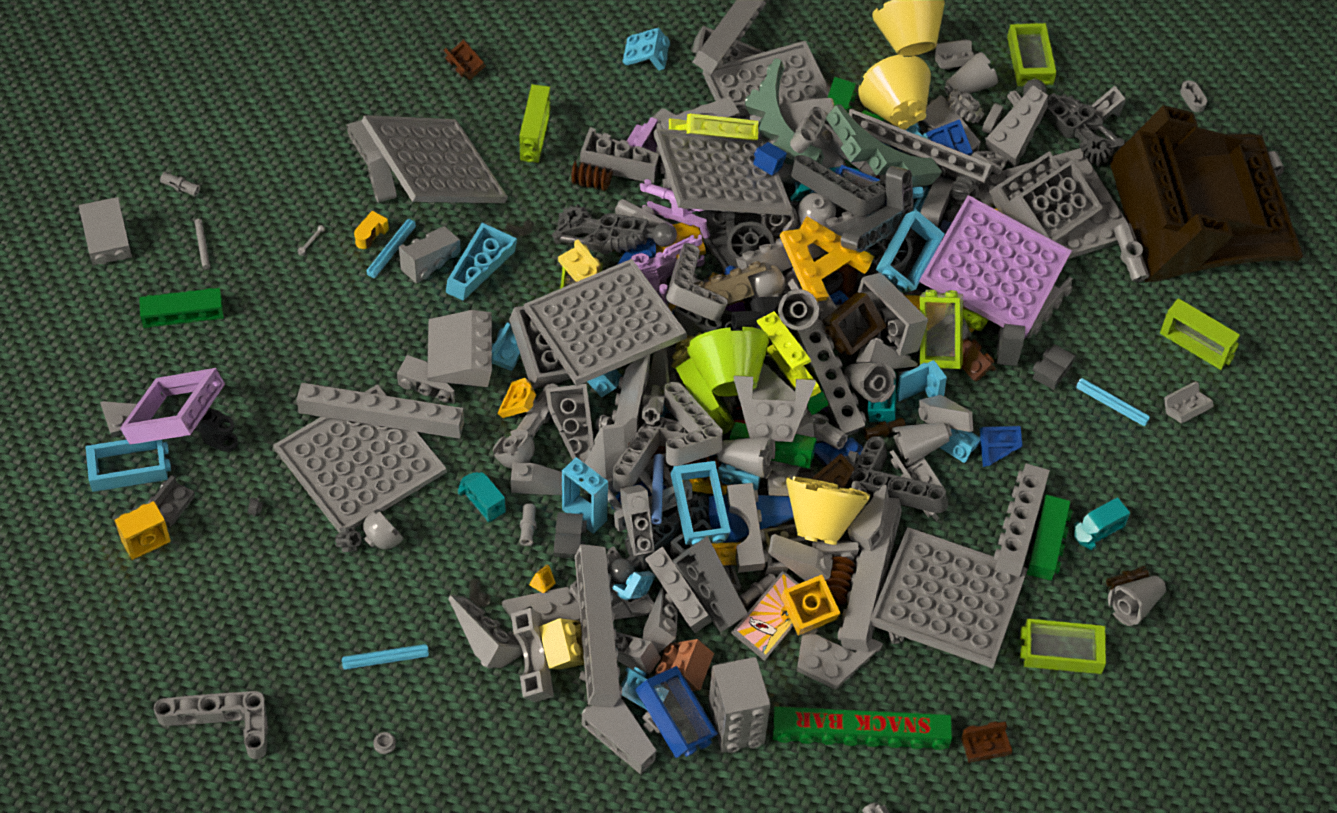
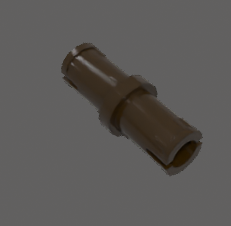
M903 418L889 422L882 421L878 425L864 428L863 434L866 440L875 436L888 437L889 434L895 433L892 431L894 427L906 426Z
M1145 566L1131 571L1125 570L1120 575L1107 578L1106 585L1111 587L1109 590H1112L1116 586L1149 577V572L1145 570Z

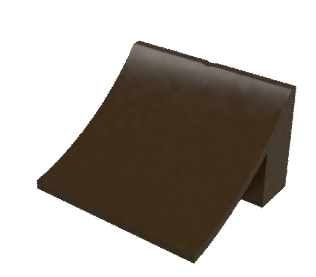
M1163 105L1109 159L1128 224H1131L1137 242L1143 248L1142 256L1149 273V277L1144 280L1145 283L1157 282L1195 271L1226 265L1263 261H1299L1303 258L1262 135L1223 134L1199 128L1194 112Z

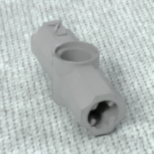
M621 199L615 208V214L648 219L650 227H656L660 223H669L655 216L650 207L643 206L640 208L624 199Z
M1123 223L1115 227L1114 232L1121 249L1120 257L1126 263L1132 282L1136 283L1147 279L1149 273L1142 256L1143 248L1137 242L1131 224Z
M553 383L547 384L537 400L534 399L533 407L526 412V416L517 427V429H526L532 439L542 424H546L551 418L548 410L546 388L558 387Z
M652 385L643 396L642 419L646 421V424L654 425L656 421L660 420V415L663 414L664 391L658 385Z
M807 411L806 415L813 421L816 441H824L837 450L843 448L847 442L848 435L830 425L826 416L821 414L811 415Z

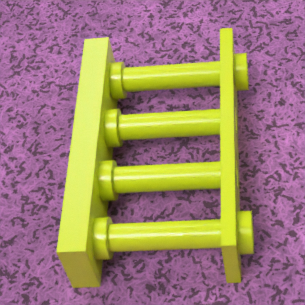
M692 113L687 114V120L669 119L670 130L687 131V134L751 141L758 140V121Z
M775 311L756 320L772 342V345L767 348V353L794 390L796 388V379L814 380L804 367V365L811 362V359L782 323ZM817 383L814 386L810 398L821 392L820 387Z

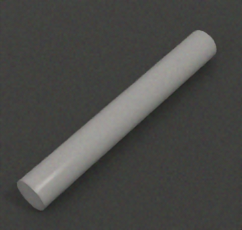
M196 219L194 222L202 268L207 270L210 268L203 222L201 219Z

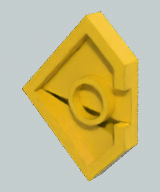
M526 378L511 383L497 413L502 418L528 412L533 407L536 393Z

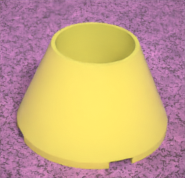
M892 0L883 4L884 8L881 10L876 8L873 11L872 17L874 22L897 55H920L933 50L937 46L945 0Z

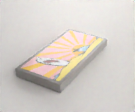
M784 571L780 573L748 614L731 632L764 661L793 626L781 600V594L783 590L798 583Z

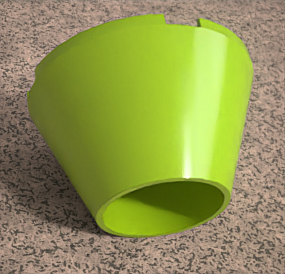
M730 327L703 333L689 342L690 346H687V352L714 395L723 397L738 396L733 379L734 376H752L753 390L756 389L769 344V336L765 331L753 327H742L743 331H731Z

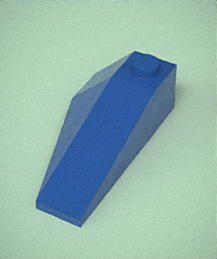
M723 495L731 532L728 538L721 543L739 542L743 537L749 535L748 526L741 517L729 513L727 496ZM758 495L759 501L756 502V508L761 511L762 522H759L760 530L770 526L775 527L794 519L789 496ZM709 496L710 524L713 529H720L714 496Z

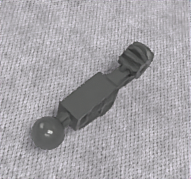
M1039 79L1027 81L1023 88L1024 95L1032 86H1035L1045 94L1047 92L1044 82ZM1053 93L1048 96V107L1043 116L1066 138L1076 137L1081 141V152L1084 153V156L1091 165L1094 163L1099 167L1100 163L1106 164L1107 159L1112 157L1113 152L1118 151L1124 145L1123 139L1117 138L1102 124V118L1095 113L1091 105L1084 104L1079 99H1074L1072 95L1070 97L1067 94L1059 96ZM1091 130H1101L1106 138L1096 136Z
M570 204V208H563V212L559 213V228L552 233L556 244H561L562 242L574 244V241L578 239L588 249L597 250L601 254H609L615 250L618 253L623 250L629 252L630 249L635 250L638 245H646L648 238H652L661 247L671 246L677 240V231L670 223L665 222L658 224L656 227H650L648 219L612 213L605 214L601 219L596 220L592 219L585 206L581 207L579 204L575 207ZM581 233L589 234L585 238H578L573 236Z
M697 492L696 495H692V499L687 501L692 525L702 519L706 522L709 519V500H707L705 495L700 497ZM678 509L666 518L662 512V522L660 524H653L651 522L655 551L661 547L665 551L670 549L671 541L675 538L676 531L682 527ZM628 534L626 535L625 548L630 557L627 559L618 558L612 561L608 569L612 582L616 584H626L628 577L634 574L637 566L643 571L649 567L645 558L654 553L634 556Z

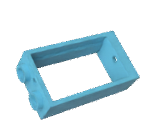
M915 210L905 214L876 270L882 273L899 291L906 293L916 290L920 278L945 234L919 211ZM911 227L926 240V243L906 279L891 266V263Z
M163 439L131 445L127 440L85 446L88 478L92 492L168 480L167 472L171 471L170 460L166 459L165 454H169L167 441L163 442ZM158 449V466L99 475L98 458Z
M576 457L562 470V510L565 513L583 514V520L587 521L586 529L594 534L607 521L608 481ZM580 486L591 494V503L580 496Z
M715 461L674 466L671 472V479L685 544H692L693 546L707 536L710 542H724L731 531ZM710 477L721 528L693 532L682 480Z

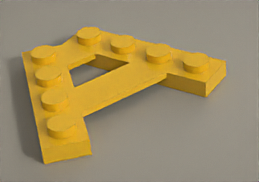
M808 216L805 217L799 229L782 231L780 234L802 289L813 294L817 302L826 301L829 297L822 279L846 263L865 274L875 257L865 250L858 252L843 248L840 243V235ZM814 243L829 253L814 262L807 246Z

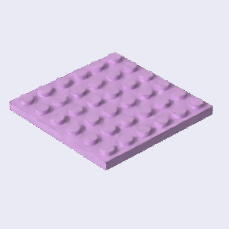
M968 195L919 282L933 290H937L939 293H945L948 290L962 293L963 306L1003 328L1004 324L1025 326V339L1066 263L1071 250Z

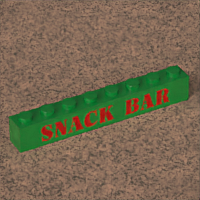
M774 706L772 740H778L781 743L800 741L803 744L821 742L825 745L842 743L847 746L863 744L869 747L884 745L891 748L905 746L913 749L926 747L944 750L945 748L949 749L952 740L951 715Z

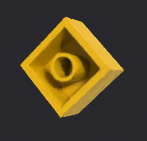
M154 501L149 504H143L138 509L130 513H124L115 519L121 542L131 560L171 542L165 519Z
M823 575L787 588L781 594V600L798 636L833 622L840 615V611Z

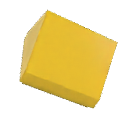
M549 564L540 569L529 584L542 593L547 592L556 584Z

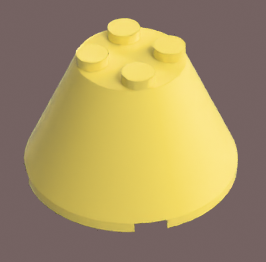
M895 55L881 60L863 76L864 80L859 85L858 94L862 104L867 109L903 130L926 118L931 72L923 59L914 55L912 57Z
M789 476L786 478L796 530L798 532L797 535L805 537L806 540L817 542L819 539L825 543L837 545V541L870 498V494L857 489H838V484L802 477H793V480Z

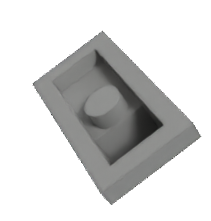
M1114 86L1091 106L1094 108L1095 113L1104 121L1113 113L1117 117L1120 116L1126 98Z

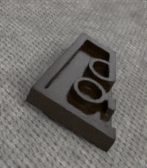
M839 454L811 479L838 484V489L844 488L855 468L842 454Z

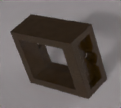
M859 292L855 293L822 320L825 332L835 342L836 350L841 354L847 355L854 354L887 327L868 294ZM858 308L869 327L849 343L838 323Z

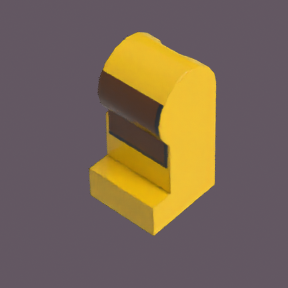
M371 211L354 231L356 246L360 249H367L372 245V240L379 233L385 235L389 230L388 219Z

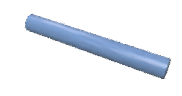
M662 454L654 455L651 507V522L653 524H660L662 522L664 456Z

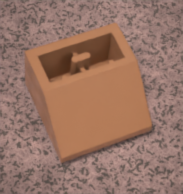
M698 639L670 643L664 649V654L655 675L677 666L692 691H699L714 653Z

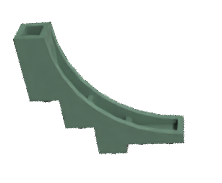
M774 58L772 64H769L767 68V76L761 82L759 91L752 89L751 94L746 97L745 106L749 114L761 117L758 129L762 137L774 140L773 145L787 153L784 161L785 164L793 166L795 157L798 155L807 156L822 164L824 154L820 148L810 145L803 153H797L790 145V141L795 133L783 119L779 102L780 82L785 67L782 60Z
M835 105L826 116V120L842 141L841 149L851 163L867 161L876 176L886 175L890 166L908 169L912 172V187L931 185L942 173L933 158H921L899 152L871 136L859 126L842 105Z

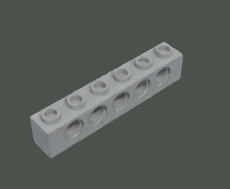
M817 318L815 323L809 328L795 330L794 333L800 346L811 359L808 365L816 383L822 389L829 403L827 408L835 427L849 436L864 429L866 418L862 411L859 412L857 397L855 393L851 394L848 387L850 386L849 379L846 374L843 375L840 369L842 368V363L839 357H835L832 351L834 349L833 342L830 338L827 339L825 326L822 320L819 321ZM817 336L820 342L812 343L809 338ZM819 354H825L828 357V360L822 362L818 359L817 356ZM832 372L835 374L836 379L829 380L825 374ZM839 390L843 392L844 397L836 398L833 392ZM849 409L852 412V416L845 417L841 411Z
M1027 463L1023 471L1019 470L1016 482L1020 484L1019 486H1014L1012 498H1015V501H1010L1007 513L1011 515L1010 518L1005 517L1002 528L1006 532H1001L998 545H1001V550L996 548L993 561L997 562L996 571L1020 577L1050 470Z

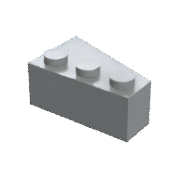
M443 226L426 234V238L422 240L417 238L412 240L413 244L409 246L404 244L399 246L401 270L416 284L421 280H425L432 272L443 267L448 260L455 258L461 252L460 239Z

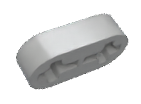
M1185 81L1180 90L1181 96L1192 111H1204L1207 98L1196 82Z
M997 103L993 105L984 122L982 132L990 134L995 129L1003 113L1004 106Z

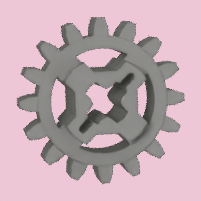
M952 90L946 98L948 100L947 104L950 105L951 109L955 110L954 113L958 114L962 120L978 123L985 114L983 112L984 109L980 108L981 104L967 92L964 93L962 91L961 93L959 90Z

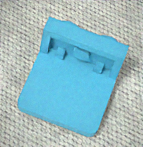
M659 27L629 36L626 42L623 63L627 66L650 59L658 71L665 69L668 48L670 46L669 38L664 35Z

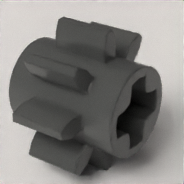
M354 526L339 528L340 532L335 535L336 547L342 548L343 553L357 551V547L362 543L361 533L355 531Z

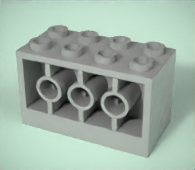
M756 657L712 666L708 707L714 728L718 733L717 739L721 753L727 751L734 753L746 747L757 748L765 742L770 702Z

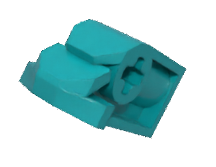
M894 371L896 374V378H894L895 390L892 395L884 402L873 403L868 401L869 422L896 420V371Z
M475 472L462 478L458 494L460 496L465 494L488 523L506 512L505 497L484 473Z
M1117 497L1087 514L1083 519V523H1078V521L1074 523V538L1080 545L1093 550L1096 547V542L1125 527L1130 512Z

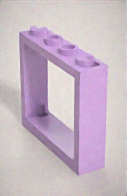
M216 368L156 378L120 429L130 445L191 435L225 383ZM193 392L177 416L151 420L167 396Z

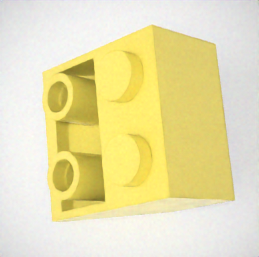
M560 618L539 626L549 669L561 670L584 665L580 621Z

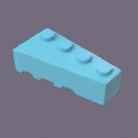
M481 223L449 276L446 293L464 301L515 252L517 238Z

